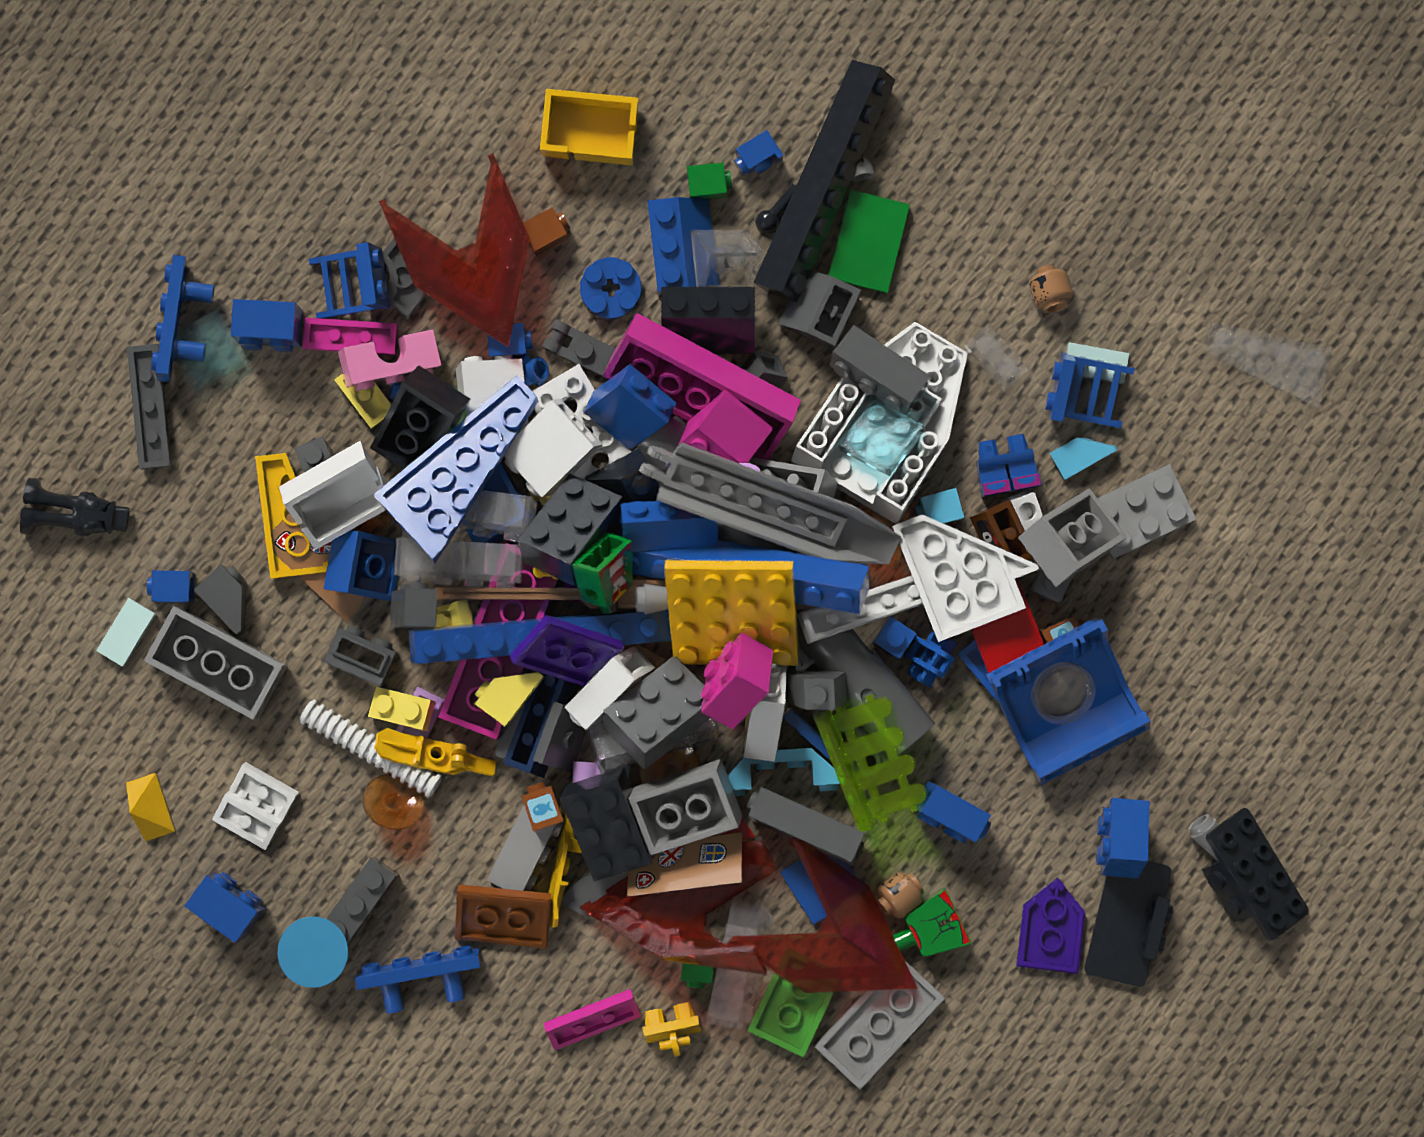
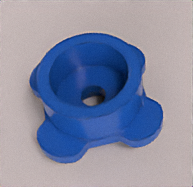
M528 355L523 356L524 383L527 386L531 384H536L537 387L544 385L549 376L547 362L539 356L535 358H530Z

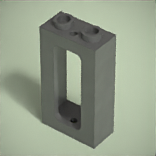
M762 787L759 793L753 792L746 807L750 812L748 816L753 822L852 867H855L867 840L865 833Z

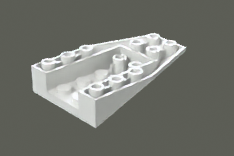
M916 322L884 344L931 376L926 390L909 413L905 416L900 412L890 410L884 401L875 395L866 394L860 389L858 384L849 378L842 377L796 445L791 460L800 466L826 470L838 482L837 489L895 524H898L949 440L968 354Z

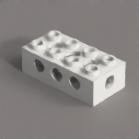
M578 364L532 392L538 398V403L534 408L537 415L552 400L562 399L563 402H576L577 410L574 414L586 427L593 430V435L603 444L573 474L585 480V476L601 469L592 465V458L596 454H606L609 457L608 464L631 453V451L584 413L587 403L595 390L582 367Z

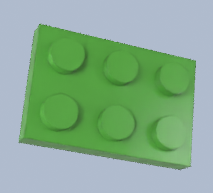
M786 945L747 1031L804 1058L843 971Z

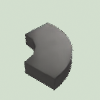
M628 871L595 882L591 874L578 880L568 889L562 897L561 904L587 917L594 907L605 901L619 900L629 903L632 896L627 897Z

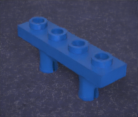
M173 255L172 265L167 264L165 268L164 282L169 283L167 294L162 293L160 312H164L163 323H158L156 328V341H160L159 352H153L151 370L156 371L157 380L162 382L171 381L173 361H176V358L204 362L205 343L181 341L177 337L181 307L185 300L213 303L214 285L187 282L186 256Z
M462 946L455 948L453 953L441 955L439 951L422 955V959L410 960V957H401L392 960V964L380 966L377 962L361 966V970H357L355 976L357 990L376 986L381 987L386 1013H396L404 1009L399 983L439 975L443 978L447 1002H457L465 998L460 972L480 968V949Z

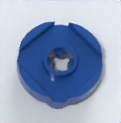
M615 257L602 258L589 265L584 271L580 283L582 300L592 313L603 319H619L626 316L635 308L641 297L640 277L627 261ZM608 280H613L615 285L620 286V290L615 291V296L609 297L608 292H602L601 287L606 286Z

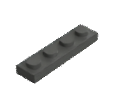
M159 344L127 347L139 469L141 470L172 467L164 382L158 381L156 371L151 370L153 352H159Z

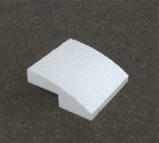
M245 762L241 766L229 791L224 795L212 820L266 850L299 792Z

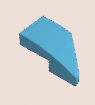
M1077 437L1054 450L1050 455L1064 480L1118 449L1115 445L1097 442L1086 437Z

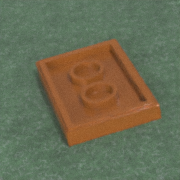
M458 884L455 939L547 948L552 893Z

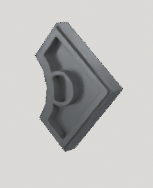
M397 234L383 251L384 265L387 267L390 276L389 304L410 320L445 275L446 271Z

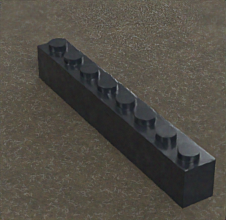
M852 60L753 282L772 295L797 302L805 289L808 276L818 259L824 240L831 230V224L843 203V197L855 176L856 166L867 149L870 136L880 119L885 102L892 92L895 79L882 67Z

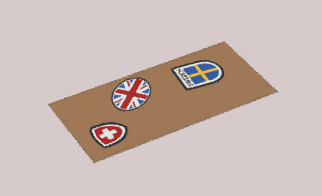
M290 513L285 517L287 521L296 523ZM282 520L271 531L273 553L291 570L323 566L322 563L329 560L332 541L316 550L310 543V548L305 555L294 557L286 551L285 541L291 533H303L300 525L290 526ZM295 535L290 538L288 547L293 553H302L307 547V542L302 536ZM326 572L299 575L346 622L357 613L364 599L363 596L323 589Z
M742 832L710 836L656 853L652 864L628 871L627 897L741 882Z

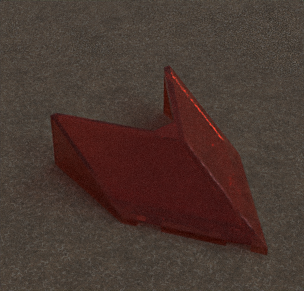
M494 154L487 155L490 161V169L476 242L459 250H455L389 207L385 199L379 201L415 287L509 348L529 245V236Z
M794 836L789 837L786 843L796 849L826 913L825 919L816 933L733 936L728 939L726 945L804 993L918 989L870 886L811 844Z
M763 840L742 842L741 882L627 897V876L605 890L606 895L593 903L589 900L579 908L663 960L767 975V969L754 946L731 947L706 932L705 929L707 914L776 871V864Z

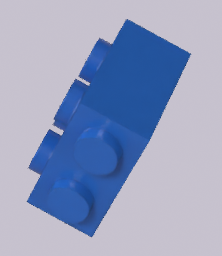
M629 364L593 391L584 413L631 450L668 423L676 402Z
M929 781L925 782L912 806L913 809L919 812L917 815L918 819L937 829L940 824L946 826L943 832L964 844L967 839L977 842L978 838L983 839L991 826V822L988 821L991 816L990 814Z

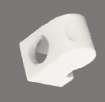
M1025 490L1001 500V502L1011 500L1025 531L1043 517L1035 492Z

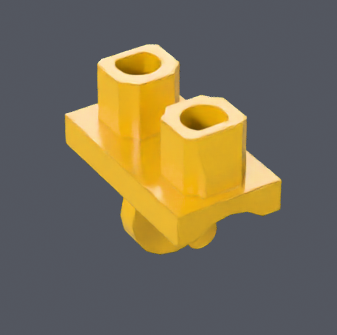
M690 1002L674 1006L676 1020L664 1022L662 1009L646 1011V1027H643V1033L647 1044L660 1041V1051L673 1049L674 1057L681 1056L679 1047L691 1045L689 1035L701 1032L698 1015L695 1016Z

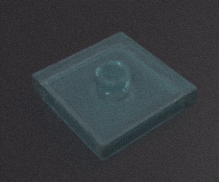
M218 309L180 330L177 334L178 339L181 341L206 344L204 362L176 358L196 393L201 392L250 362L239 343L231 337V329Z

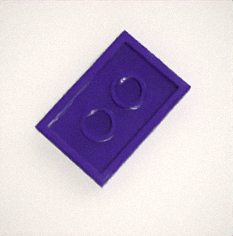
M545 615L510 654L513 664L585 687L624 647L622 640Z

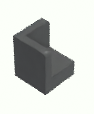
M755 351V354H751L741 367L779 389L788 378L779 356Z

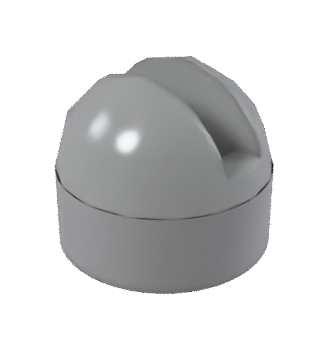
M861 157V162L857 164L855 176L851 181L867 180L875 175L870 160Z

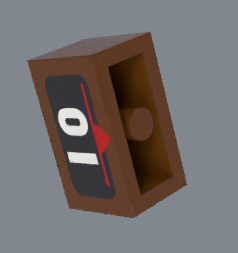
M1011 500L995 504L969 517L980 540L1029 560L1033 558L1018 538L1025 530Z

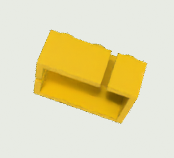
M546 89L540 141L541 156L569 159V155L572 153L575 160L633 166L635 132L637 130L639 110L638 98Z

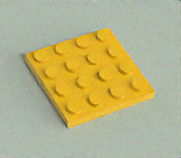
M665 561L664 570L673 657H677L683 664L708 665L711 660L716 661L729 641L733 642L741 633H744L773 650L772 663L780 666H798L799 648L793 561Z

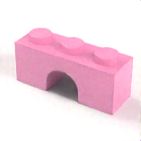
M428 330L400 337L398 339L400 355L395 363H387L381 360L376 353L374 342L342 348L338 351L346 388L356 386V391L374 388V382L385 380L386 385L403 382V376L410 375L418 365L434 375L433 370L441 366L434 331Z

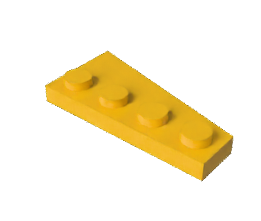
M286 453L255 456L270 579L326 572L328 561L322 563L323 566L291 570L273 553L271 531L282 520L289 526H298L297 523H291L286 520L285 517L289 512L283 504L279 488L296 477ZM294 532L286 538L285 548L290 555L300 557L308 552L310 542L305 534ZM299 535L306 540L307 547L302 553H293L289 549L288 542L291 537Z

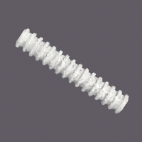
M315 699L308 703L300 717L301 724H309V729H317V733H324L326 739H334L333 743H341L343 749L348 747L350 753H358L360 759L365 757L367 759L366 762L369 764L375 763L377 769L382 767L384 773H392V778L399 777L401 783H409V788L416 787L418 793L424 792L426 798L432 797L442 780L441 773L436 775L431 770L399 764L381 758L374 748L376 735L373 733L368 735L366 729L360 730L358 729L359 725H351V721L349 719L343 720L340 714L334 715V710H326L324 704L317 705L318 701Z

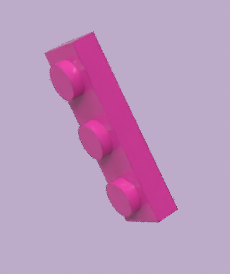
M305 318L303 349L338 352L344 347L374 342L377 354L396 356L397 323Z
M629 989L596 1003L586 1005L573 1012L558 1016L543 1024L554 1050H558L642 1016L632 991Z

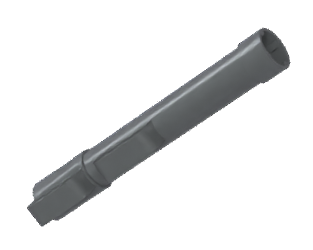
M676 415L665 426L646 438L636 449H640L648 464L665 471L666 462L651 457L647 453L649 446L663 448L673 454L674 450L679 446L686 424ZM718 523V540L788 552L782 545ZM796 609V616L810 609ZM797 616L799 663L796 666V671H804L814 663L820 671L846 672L847 703L836 709L835 719H826L822 714V710H814L813 718L851 766L860 775L871 776L917 742L935 722L876 651L872 653L853 629L807 644ZM842 730H852L856 734V742H845L841 735ZM863 753H871L876 758V765L873 767L865 766L861 761V755Z

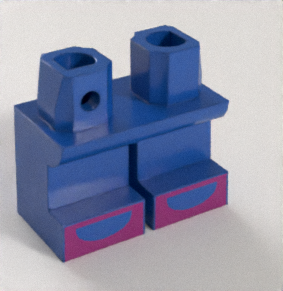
M1024 434L1007 437L1009 453L998 455L995 439L978 443L979 459L976 461L981 498L1005 494L1010 491L1015 492L1036 488L1042 485L1034 460L1033 449H1028Z

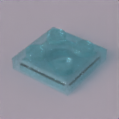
M873 400L839 441L838 447L839 451L890 476L918 442L921 435L925 432L924 424L900 412H894L886 405Z

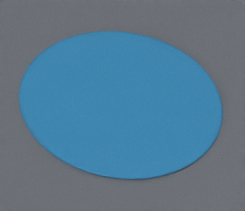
M305 917L292 923L282 934L278 944V961L282 971L291 981L304 987H321L331 983L342 973L348 958L347 941L342 931L333 922L321 917Z

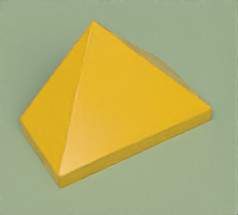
M153 773L127 782L129 811L144 840L149 841L175 832L157 774Z

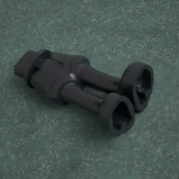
M30 477L27 479L23 493L24 504L60 507L73 510V513L45 512L22 507L20 514L21 534L31 535L36 527L39 526L74 529L75 534L79 536H89L92 533L104 532L112 534L113 530L127 531L129 507L117 506L115 501L109 502L99 498L93 492L83 491L80 492L79 496L53 493L42 488L39 479Z

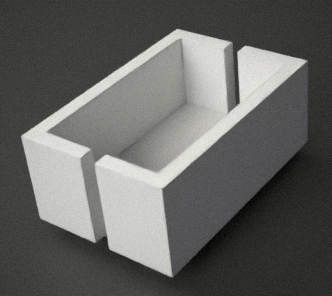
M361 441L279 488L284 506L298 525L300 524L302 532L316 550L385 511L375 499L374 494L384 487L388 481L379 468L375 466L373 459Z

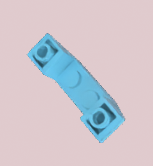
M812 748L777 750L775 762L743 758L728 774V779L735 796H744L745 789H751L750 764H756V770L775 769V763L787 762V768L806 767V761H811L813 785H819L820 791L838 790V784H845L844 777Z

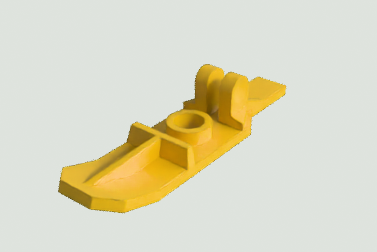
M386 728L377 733L374 746L381 758L399 764L450 775L464 771L494 776L497 761L466 752L467 746L460 743L450 744ZM431 751L439 752L441 757H432Z
M566 814L548 893H552L550 927H558V913L565 885H568V882L561 881L562 875L566 876L569 870L570 858L566 857L567 851L582 853L577 839H574L573 830Z

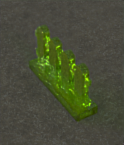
M874 694L865 697L866 703L849 709H845V706L842 705L836 709L837 713L833 714L832 710H820L814 717L858 830L861 832L872 829L877 818H879L881 823L889 820L888 814L909 808L910 813L918 811L917 804L922 803L927 796V790L922 784L909 785L906 775L911 774L916 766L914 758L910 755L898 757L895 746L901 744L904 739L903 730L898 726L887 728L883 718L888 716L893 709L891 700L887 697L875 699ZM872 721L875 722L878 729L877 732L857 738L853 728ZM844 731L848 739L846 743H844L841 732ZM886 750L889 757L888 761L868 767L865 757ZM855 760H856V762H857V764H858V767H859V769H860V770L857 771V772H856V770H855V768H854V765H853V763H852V761H855ZM895 779L898 780L901 789L880 796L876 786ZM868 789V792L870 794V800H867L866 795L864 793V790Z

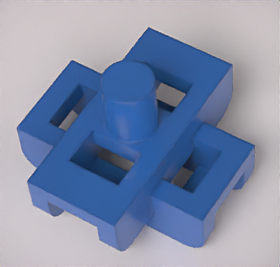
M934 631L930 633L926 641L915 635L913 638L915 643L909 653L905 651L903 655L913 661L908 670V675L931 688L937 676L943 679L955 659L950 654L957 644L950 638L938 642ZM924 646L925 648H924L923 652L921 653L920 657L917 658L919 652L921 651L922 647Z

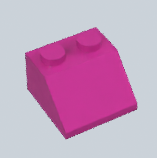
M725 390L687 422L679 445L685 443L736 463H748L771 433L772 427Z

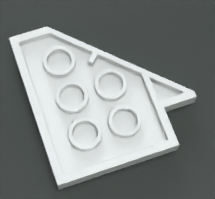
M923 514L893 526L894 531L901 535L899 544L938 642L1026 608L1015 578L1038 570V564Z

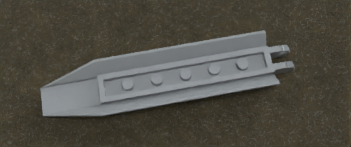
M681 443L674 450L673 454L663 448L649 446L647 453L655 459L667 462L666 470L663 471L647 463H643L639 469L642 474L661 481L657 496L658 501L809 556L857 564H889L901 539V535L855 506L685 443Z

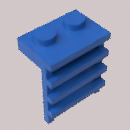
M366 242L356 244L357 250L309 259V265L321 264L327 311L316 313V318H335L342 315H354L359 312H371L376 309L390 308L381 247ZM356 258L362 305L354 306L348 264V259ZM334 261L339 262L345 307L341 309L336 308L330 263Z
M1061 352L1059 362L1055 361L1051 380H1055L1053 392H1048L1045 410H1049L1048 413L1051 420L1063 422V418L1067 417L1121 428L1122 421L1111 419L1121 372L1134 374L1135 368ZM1087 365L1096 368L1086 414L1075 412L1084 367ZM1103 369L1113 370L1114 373L1104 417L1093 416Z

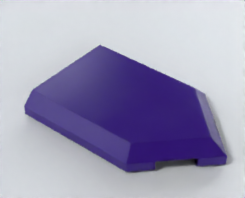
M1058 877L1023 904L1016 966L1078 974L1085 911Z

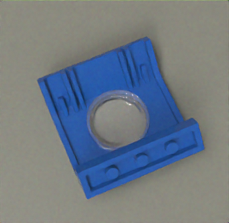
M1094 618L986 674L1012 733L1040 785L1150 729L1151 721L1146 712L1142 711L1126 683L1110 647L1108 629L1102 619L1098 621L1097 618Z

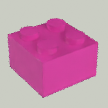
M741 633L733 642L729 641L716 661L711 660L704 671L706 681L701 693V698H703L701 712L734 729L769 692L773 650L744 633Z

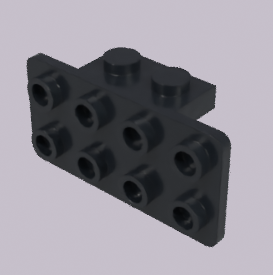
M1242 808L1206 834V840L1218 861L1209 863L1201 870L1233 923L1253 917L1266 940L1272 941L1308 914L1309 909L1249 809Z
M1148 861L1138 878L1106 876L1084 966L1087 974L1137 987L1145 984L1151 959L1156 960L1157 954L1163 953L1166 936H1163L1162 932L1164 924H1169L1172 917L1173 906L1169 905L1170 899L1166 898L1172 872L1169 866Z

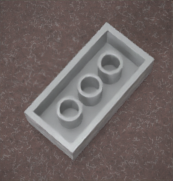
M173 606L144 659L148 664L253 720L260 719L288 667L285 663L176 606Z

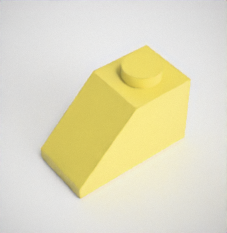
M536 672L494 678L491 683L486 680L475 694L479 698L475 704L507 727L545 676Z

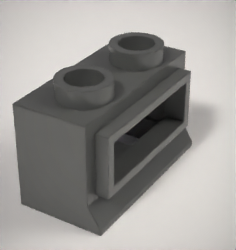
M350 625L347 626L346 630L338 628L323 662L383 687L398 654L391 650L393 644L376 637L374 642L363 638L364 631ZM344 638L385 656L379 670L338 653L337 650L342 639Z

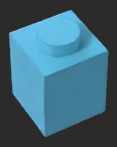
M956 488L921 497L918 500L920 505L915 506L917 516L923 514L943 524L952 523L964 518Z

